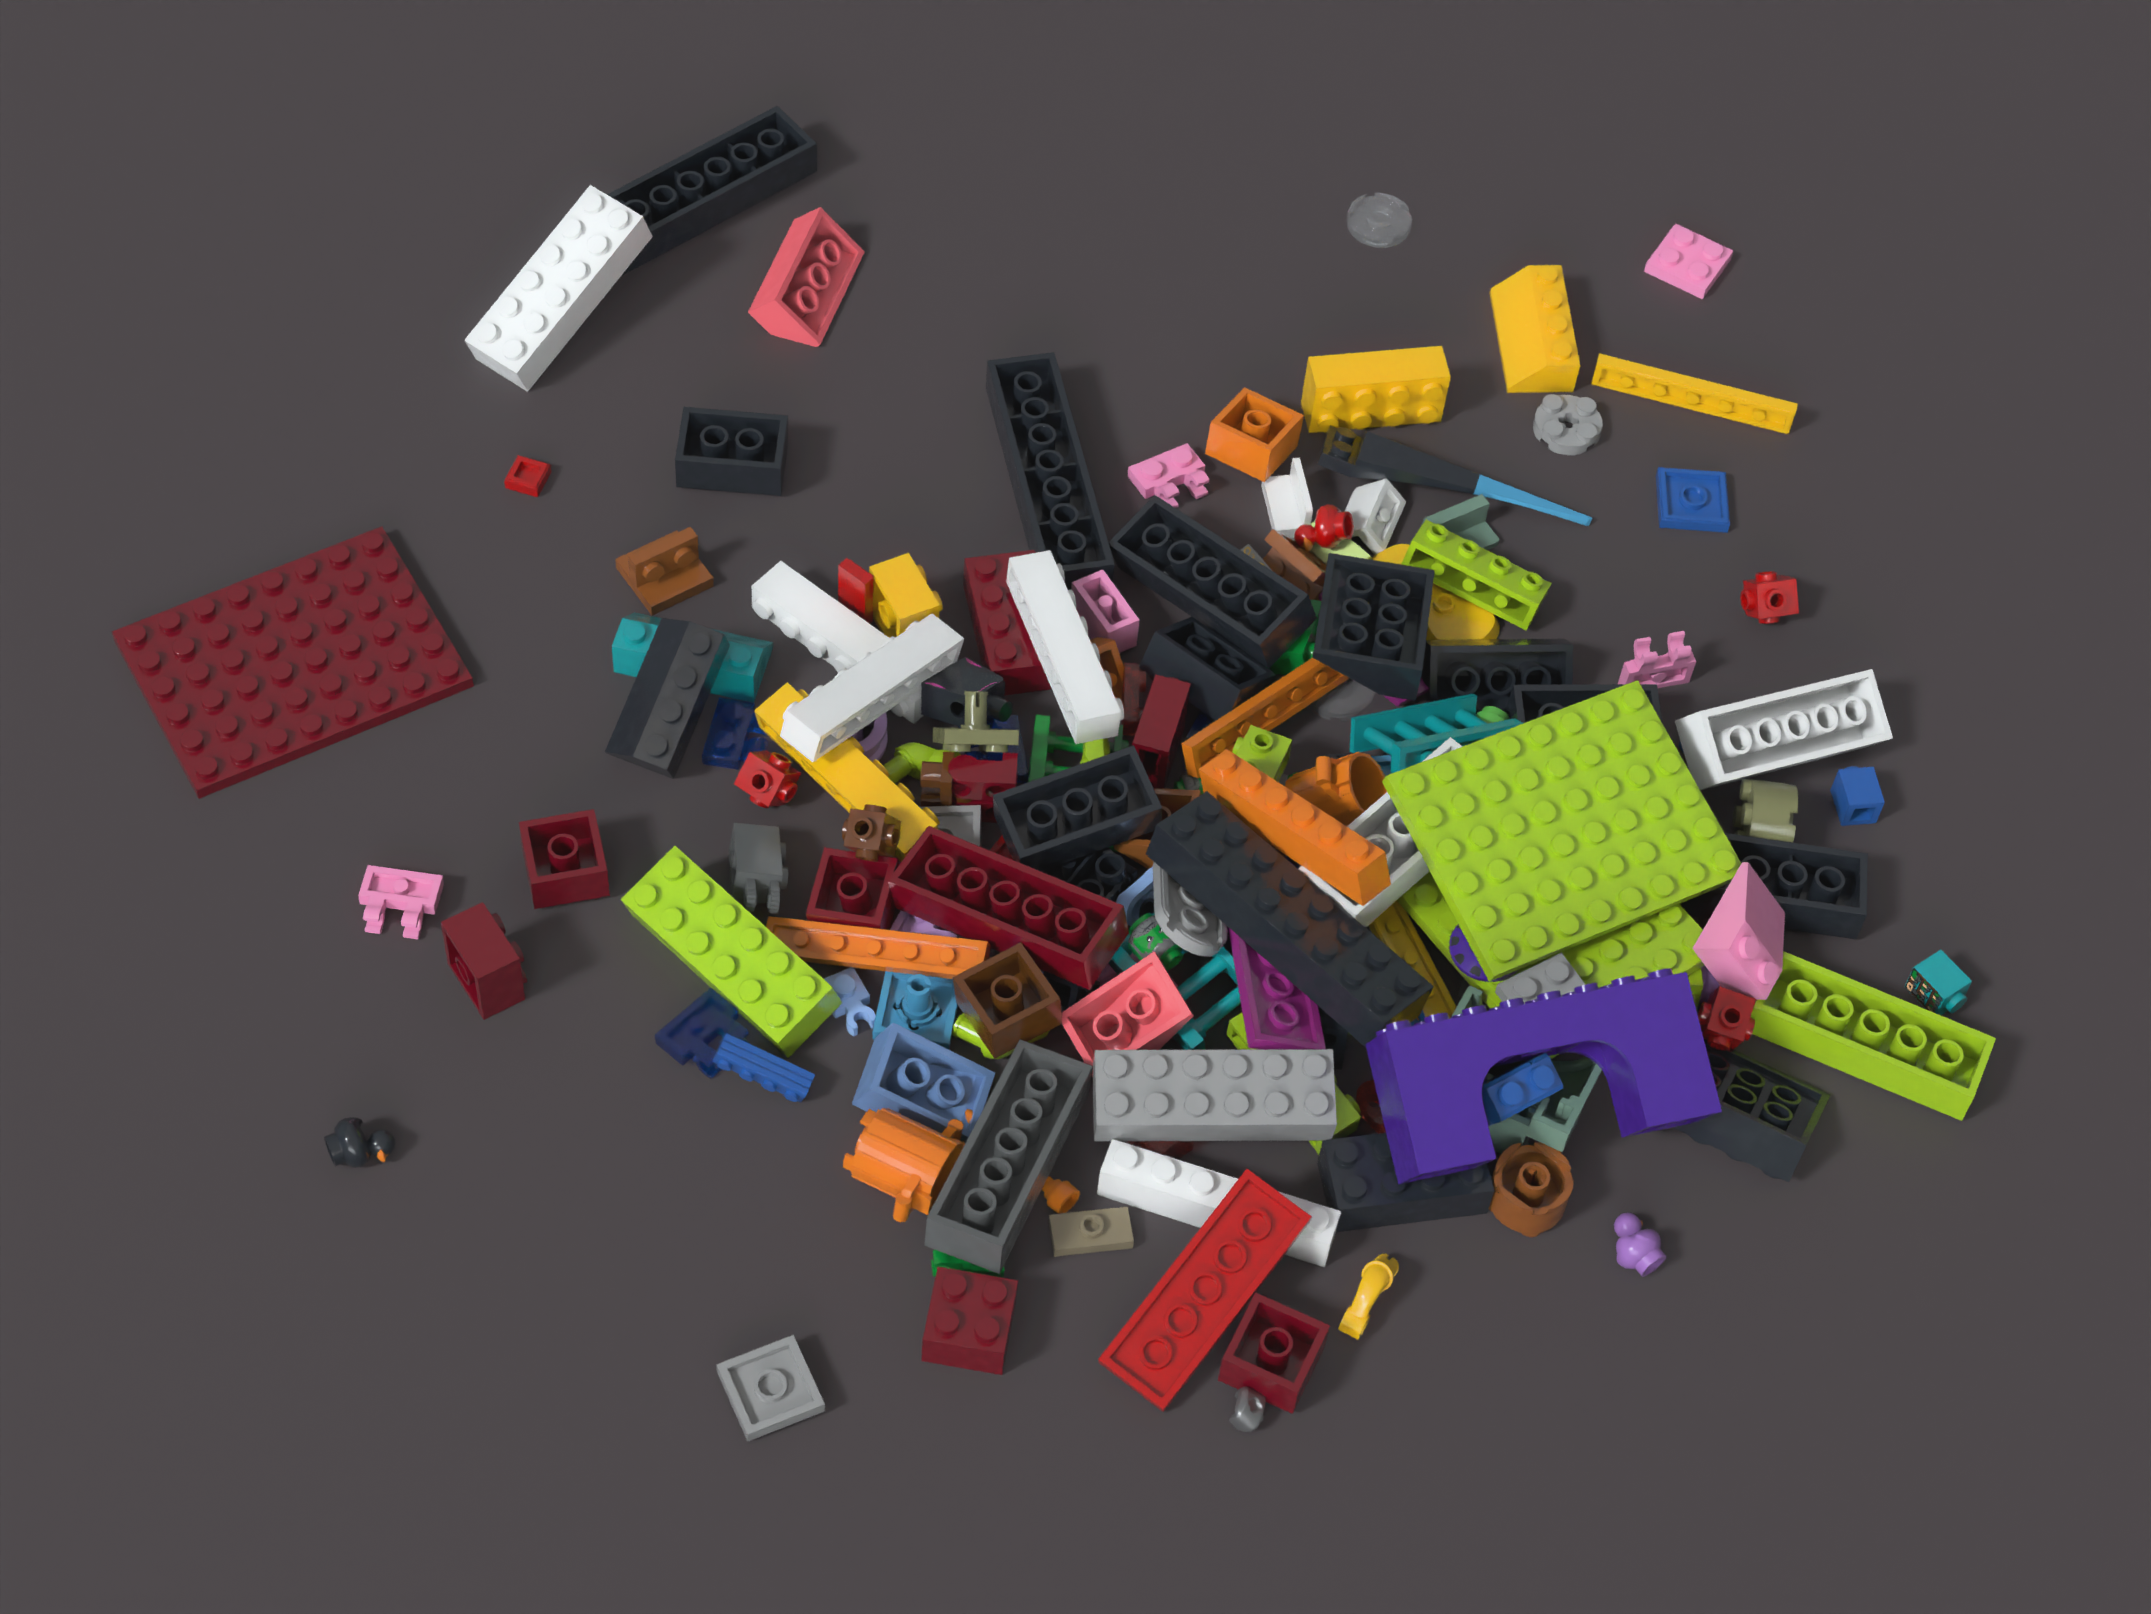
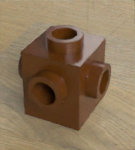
M865 804L864 810L850 809L849 818L844 821L842 828L843 846L856 852L855 858L877 862L879 856L895 858L897 845L900 840L901 821L888 815L887 808L877 805Z

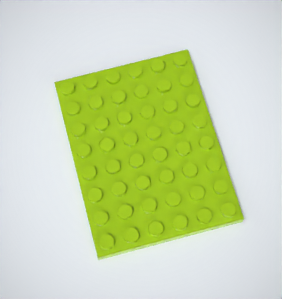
M1638 680L1386 775L1382 781L1489 982L1729 884L1741 865L1733 847Z

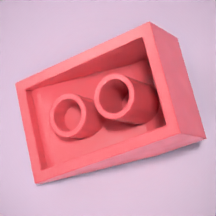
M1153 952L1063 1011L1062 1025L1084 1063L1093 1066L1095 1050H1160L1194 1015L1157 953Z

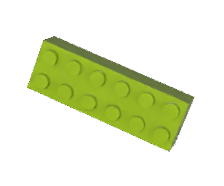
M676 846L621 898V901L635 919L787 1058L842 1004L834 988Z
M1783 951V970L1766 1000H1756L1751 1014V1018L1755 1019L1753 1035L1960 1121L1963 1120L1975 1097L1996 1040L1995 1037Z

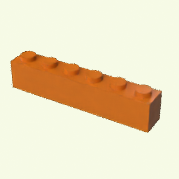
M1225 749L1199 769L1203 793L1208 791L1268 844L1360 905L1364 906L1391 885L1387 857L1384 850L1228 749Z

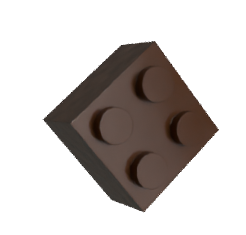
M1021 942L953 977L956 1003L994 1059L1015 1049L1019 1040L1028 1042L1062 1024L1060 998Z

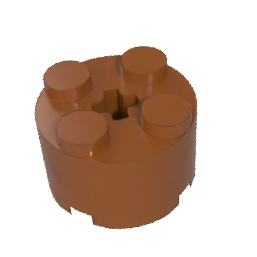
M1534 1142V1145H1521L1522 1143H1517L1508 1147L1497 1160L1491 1179L1494 1194L1489 1210L1506 1227L1520 1232L1526 1237H1536L1541 1232L1553 1228L1561 1220L1573 1190L1574 1180L1572 1179L1569 1161L1560 1151L1541 1142Z

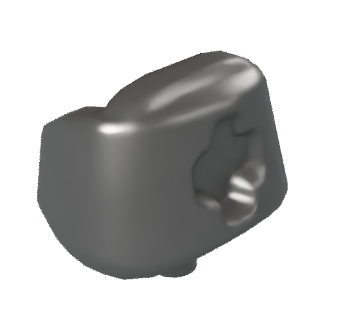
M1242 1387L1235 1394L1237 1398L1235 1414L1230 1417L1229 1422L1237 1430L1251 1432L1257 1429L1264 1418L1263 1411L1266 1398L1251 1388Z

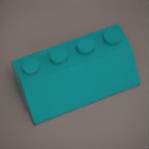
M635 612L622 618L612 644L613 669L615 673L637 677L661 618ZM715 630L726 636L730 647L710 693L754 703L773 650V642Z

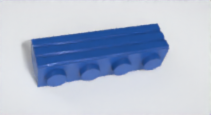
M728 1033L721 1040L712 1062L717 1063L719 1068L725 1071L732 1070L746 1081L760 1083L764 1089L771 1092L777 1091L792 1102L803 1101L815 1077V1074Z

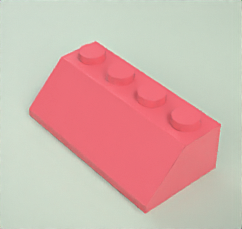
M821 207L794 219L748 313L770 335L813 347L820 346L865 251Z

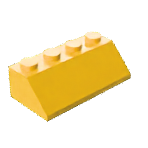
M1528 265L1490 289L1507 393L1573 392L1580 368V361L1561 265Z

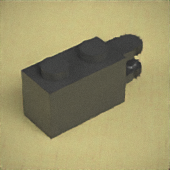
M734 823L728 850L731 896L736 901H743L744 908L747 911L754 912L757 903H767L768 912L777 914L780 906V889L786 890L788 883V867L782 866L786 858V843L780 842L779 827Z

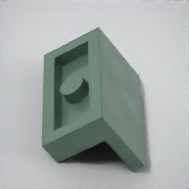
M1483 494L1423 519V523L1427 519L1433 523L1440 524L1448 531L1464 539L1474 541L1478 546L1486 550L1496 547L1499 543L1498 536L1486 522L1490 503Z

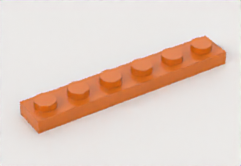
M1311 658L1181 743L1187 775L1197 779L1200 778L1199 769L1225 749L1232 752L1239 736L1244 738L1250 725L1271 731L1348 680L1349 677Z
M768 916L766 928L804 962L913 975L922 974L938 978L953 979L954 976L989 959L991 949L988 941Z

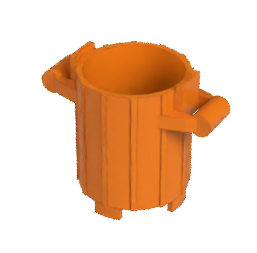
M1360 751L1338 759L1327 756L1317 757L1316 767L1293 774V776L1285 781V787L1345 826L1351 824L1387 792L1382 783L1385 774L1381 766L1370 754L1361 753Z
M881 1108L877 1112L868 1109L860 1120V1124L866 1127L856 1143L855 1155L845 1154L843 1168L851 1171V1177L896 1198L893 1218L897 1222L907 1221L909 1214L914 1209L928 1215L965 1145L961 1141L963 1123L957 1119L950 1120L946 1129L940 1133L889 1108Z

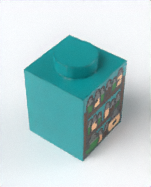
M1940 949L1913 967L1904 987L1926 1010L1942 1015L1947 1011L1952 1014L1966 1003L1968 998L1965 995L1972 981Z

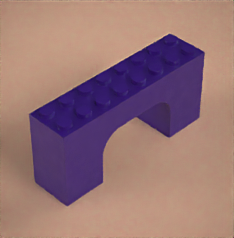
M1667 968L1648 973V977L1635 980V976H1626L1612 980V984L1598 988L1597 983H1591L1576 987L1573 992L1563 994L1562 996L1560 990L1550 991L1537 995V999L1527 1001L1525 1004L1523 998H1515L1500 1002V1006L1491 1008L1486 1011L1485 1005L1464 1009L1462 1014L1452 1016L1451 1019H1449L1448 1013H1439L1424 1018V1021L1411 1026L1410 1020H1404L1386 1025L1387 1029L1377 1031V1037L1365 1045L1398 1184L1474 1169L1496 1159L1482 1101V1086L1485 1076L1492 1067L1525 1061L1543 1053H1546L1548 1056L1561 1053H1578L1590 1058L1602 1069L1608 1081L1622 1138L1696 1123L1722 1112L1687 972L1673 974L1672 969Z

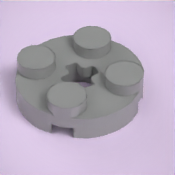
M1549 394L1545 396L1542 404L1536 410L1533 421L1535 437L1539 441L1542 438L1549 444L1548 449L1558 454L1579 455L1586 452L1587 447L1593 444L1595 446L1598 442L1602 430V418L1596 409V402L1589 397L1580 398L1573 395ZM1562 422L1572 423V428H1566L1565 423Z

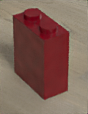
M1156 674L1132 746L1134 745L1153 788L1165 789L1185 727L1191 683L1180 681L1174 677H1164Z

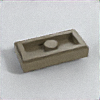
M1128 1207L1049 1215L1048 1223L1054 1257L1133 1248L1134 1239Z

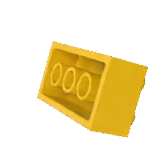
M1442 346L1308 357L1301 398L1308 432H1328L1330 426L1361 430L1374 427H1395L1399 425L1441 422L1451 378Z

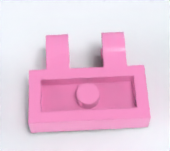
M1188 443L1128 467V478L1145 499L1156 495L1177 508L1179 504L1174 497L1180 494L1177 486L1183 483L1195 499L1208 495V491L1204 487V484L1209 483V478L1205 473V464Z
M1685 632L1669 633L1667 638L1668 653L1662 656H1658L1656 651L1650 652V637L1636 639L1634 641L1635 659L1624 662L1618 684H1629L1638 680L1640 684H1657V688L1689 683L1696 659L1692 653L1691 646H1684Z
M368 865L358 895L359 903L366 905L363 920L367 921L365 932L381 934L385 910L390 908L405 910L401 920V926H405L403 937L419 939L423 914L435 915L444 886L443 875Z

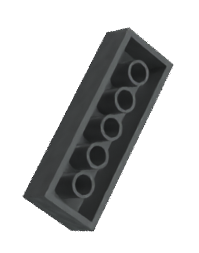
M1019 1040L927 1216L925 1246L1000 1274L1089 1095L1093 1066Z

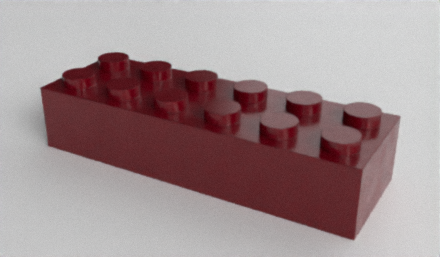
M931 826L926 828L888 879L895 908L965 938L988 941L991 949L998 952H1003L1021 942L1039 969L1088 990L1091 989L1129 934L1124 905Z

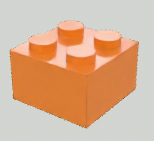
M1244 387L1211 421L1205 454L1265 482L1298 447L1304 415Z

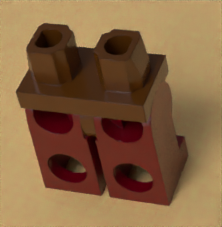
M943 752L942 762L922 761L920 787H922L921 807L981 805L982 822L997 823L994 817L993 795L1017 787L1018 753L1003 752V761L977 760L970 755L955 757V752Z

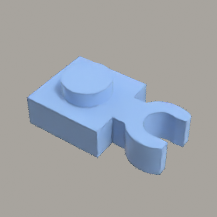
M850 967L824 978L834 988L842 1001V1004L832 1014L835 1018L846 1014L847 1031L852 1036L858 1035L856 1021L860 1019L866 1020L870 1028L873 1029L876 1015L870 1007L866 1006L870 1004V995L855 969Z

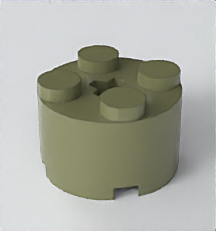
M1743 778L1739 792L1742 806L1735 805L1733 811L1732 826L1739 828L1735 834L1793 843L1796 825H1792L1793 813H1798L1797 786L1787 783Z

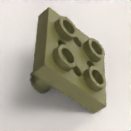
M964 691L965 725H961V728L933 727V742L943 744V750L971 752V744L979 745V751L1008 752V745H1018L1019 730L990 728V725H987L988 692Z

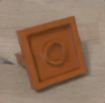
M691 527L680 532L676 530L615 559L616 569L652 616L714 587L713 576L699 559L698 536Z
M1272 529L1264 539L1272 548L1263 558V561L1273 572L1307 593L1311 600H1319V594L1323 592L1326 565L1313 553L1307 552L1305 548L1298 546L1293 538Z

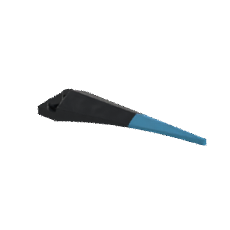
M1330 426L1318 461V465L1348 477L1379 480L1387 478L1388 481L1426 485L1475 495L1483 494L1484 497L1531 508L1585 526H1589L1592 521V517L1369 431H1365L1363 436L1359 437L1348 428Z

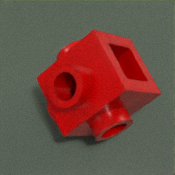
M1775 571L1755 573V579L1743 580L1744 590L1741 591L1740 601L1747 616L1757 618L1759 623L1768 624L1779 622L1780 616L1799 614L1796 578L1785 575L1777 576Z
M767 750L749 752L734 785L748 793L750 801L760 807L780 806L788 803L796 794L798 789L796 783L801 772L791 766L792 761L782 754L770 753Z
M1721 986L1715 989L1710 994L1708 1002L1701 1004L1697 1014L1703 1039L1708 1040L1707 1044L1713 1048L1727 1051L1730 1048H1736L1744 1040L1748 1041L1755 1026V1019L1751 1018L1756 999Z

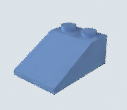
M893 1022L874 1039L852 1105L866 1112L868 1109L877 1112L878 1109L889 1108L940 1133L946 1129L950 1120L957 1119L963 1123L961 1140L967 1141L984 1109L995 1072ZM967 1109L973 1111L972 1118L969 1123L967 1122L965 1116V1111Z

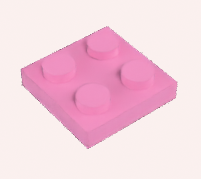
M1675 223L1647 261L1644 272L1703 299L1730 262L1733 250Z

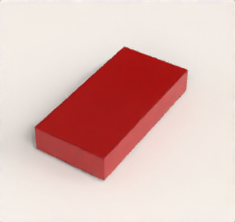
M846 558L838 565V602L870 624L873 622L874 576L851 559Z

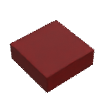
M518 455L504 480L505 488L538 498L551 474V464Z

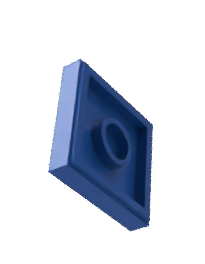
M1658 467L1656 472L1659 528L1728 533L1730 518L1726 472Z

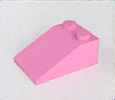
M1748 862L1741 863L1692 949L1721 987L1755 998L1756 1000H1766L1783 970L1785 912Z

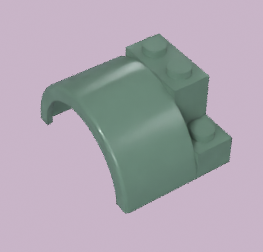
M1472 986L1467 987L1452 1016L1462 1014L1464 1009L1483 1005V991ZM1588 1057L1574 1061L1551 1060L1563 1083V1089L1502 1122L1490 1125L1489 1130L1494 1151L1502 1154L1513 1144L1522 1143L1521 1145H1526L1529 1138H1532L1563 1152L1577 1125L1582 1108L1602 1069ZM1487 1073L1483 1082L1491 1079L1494 1075Z

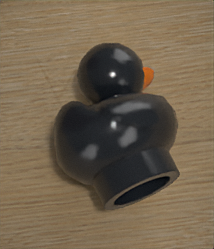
M349 1117L339 1121L334 1128V1133L324 1136V1141L335 1167L346 1163L351 1167L358 1168L367 1164L371 1155L377 1156L381 1162H385L386 1157L395 1148L394 1136L389 1131L381 1129L371 1133L366 1141L360 1127L363 1121L357 1117Z

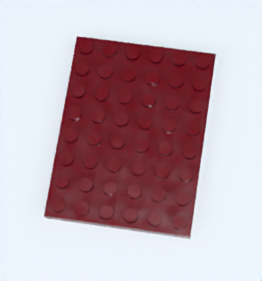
M382 526L112 631L113 639L198 799L474 687L471 674Z

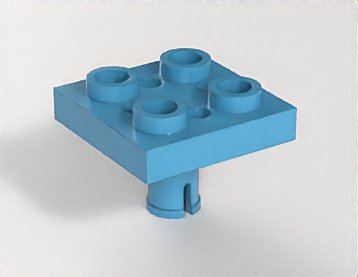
M885 971L872 1040L894 1022L949 1050L958 1009L953 979ZM911 1025V1027H913V1028H916V1027H919V1028H918L917 1030H911V1029L909 1028V1026Z

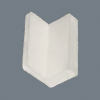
M1292 458L1290 475L1270 476L1265 482L1262 481L1261 487L1272 529L1294 538V533L1300 525L1311 524L1313 507L1300 458Z
M1387 478L1355 488L1345 511L1351 513L1353 518L1354 531L1352 537L1359 536L1373 554L1386 549L1406 504V500Z

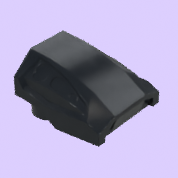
M1109 847L1043 871V873L1116 902L1118 896L1138 879V870L1126 863L1120 855L1115 854Z

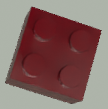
M594 809L519 822L522 851L534 909L610 896L608 870Z
M824 847L806 911L807 920L890 930L896 908L888 879L899 866L898 858L879 856L877 862L855 858L856 852Z
M481 902L441 922L447 963L483 1020L525 1000L523 984L527 982V978L521 967V963L525 961L524 956L515 941L509 943L504 935L506 934L505 926L496 912L491 914L485 904Z
M937 1267L922 1340L921 1361L1002 1375L1016 1306L1018 1280Z
M1255 1292L1222 1358L1218 1381L1238 1390L1242 1387L1251 1388L1264 1395L1266 1398L1265 1402L1293 1414L1325 1348L1330 1325Z

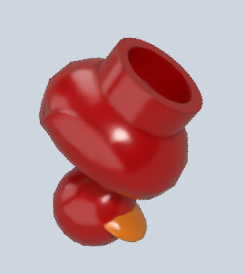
M1327 504L1321 506L1316 512L1315 527L1309 524L1300 525L1294 533V540L1298 546L1305 548L1307 552L1311 551L1316 543L1323 548H1335L1342 540L1352 538L1354 531L1352 515L1349 511L1341 512L1335 505Z

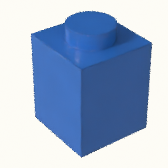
M1851 766L1845 769H1838L1830 792L1840 825L1876 823L1885 801L1874 767L1859 768Z

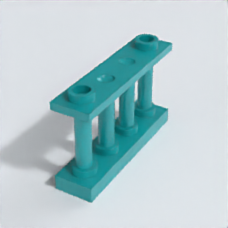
M1468 694L1351 717L1349 751L1356 753L1375 749L1383 750L1391 756L1390 774L1421 763L1450 737L1461 746H1465L1523 723L1514 718L1488 724L1476 716L1477 696L1475 694Z
M1129 934L1108 963L1117 975L1136 964L1130 956L1133 953L1128 947ZM1224 947L1212 956L1213 959L1177 987L1184 1000H1187L1223 970L1238 985L1233 957ZM1184 949L1181 951L1183 955L1188 952ZM1238 986L1196 1020L1191 1018L1173 1036V1039L1183 1050H1206L1203 1039L1206 1037L1205 1032L1241 1004Z

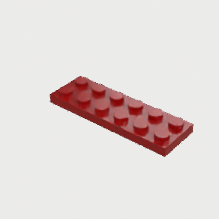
M1246 1169L1098 1359V1363L1164 1412L1312 1220V1216L1249 1169Z

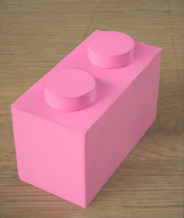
M1102 569L1072 582L1071 590L1076 598V610L1079 617L1083 616L1087 622L1089 637L1091 639L1095 637L1114 639L1119 653L1137 645L1139 618L1105 571Z

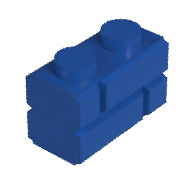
M1546 1053L1525 1060L1483 1082L1482 1101L1488 1126L1502 1122L1563 1089V1083L1550 1057Z

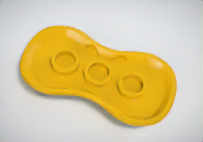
M1397 544L1377 553L1371 560L1401 565L1410 545ZM1433 583L1426 640L1497 639L1500 633V625L1493 613Z

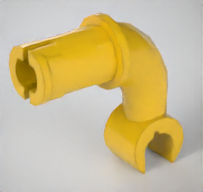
M1380 1254L1362 1269V1279L1354 1301L1344 1314L1338 1328L1339 1331L1357 1340L1363 1334L1369 1322V1312L1381 1292L1391 1286L1393 1278L1399 1270L1398 1261L1394 1257L1388 1260V1254Z

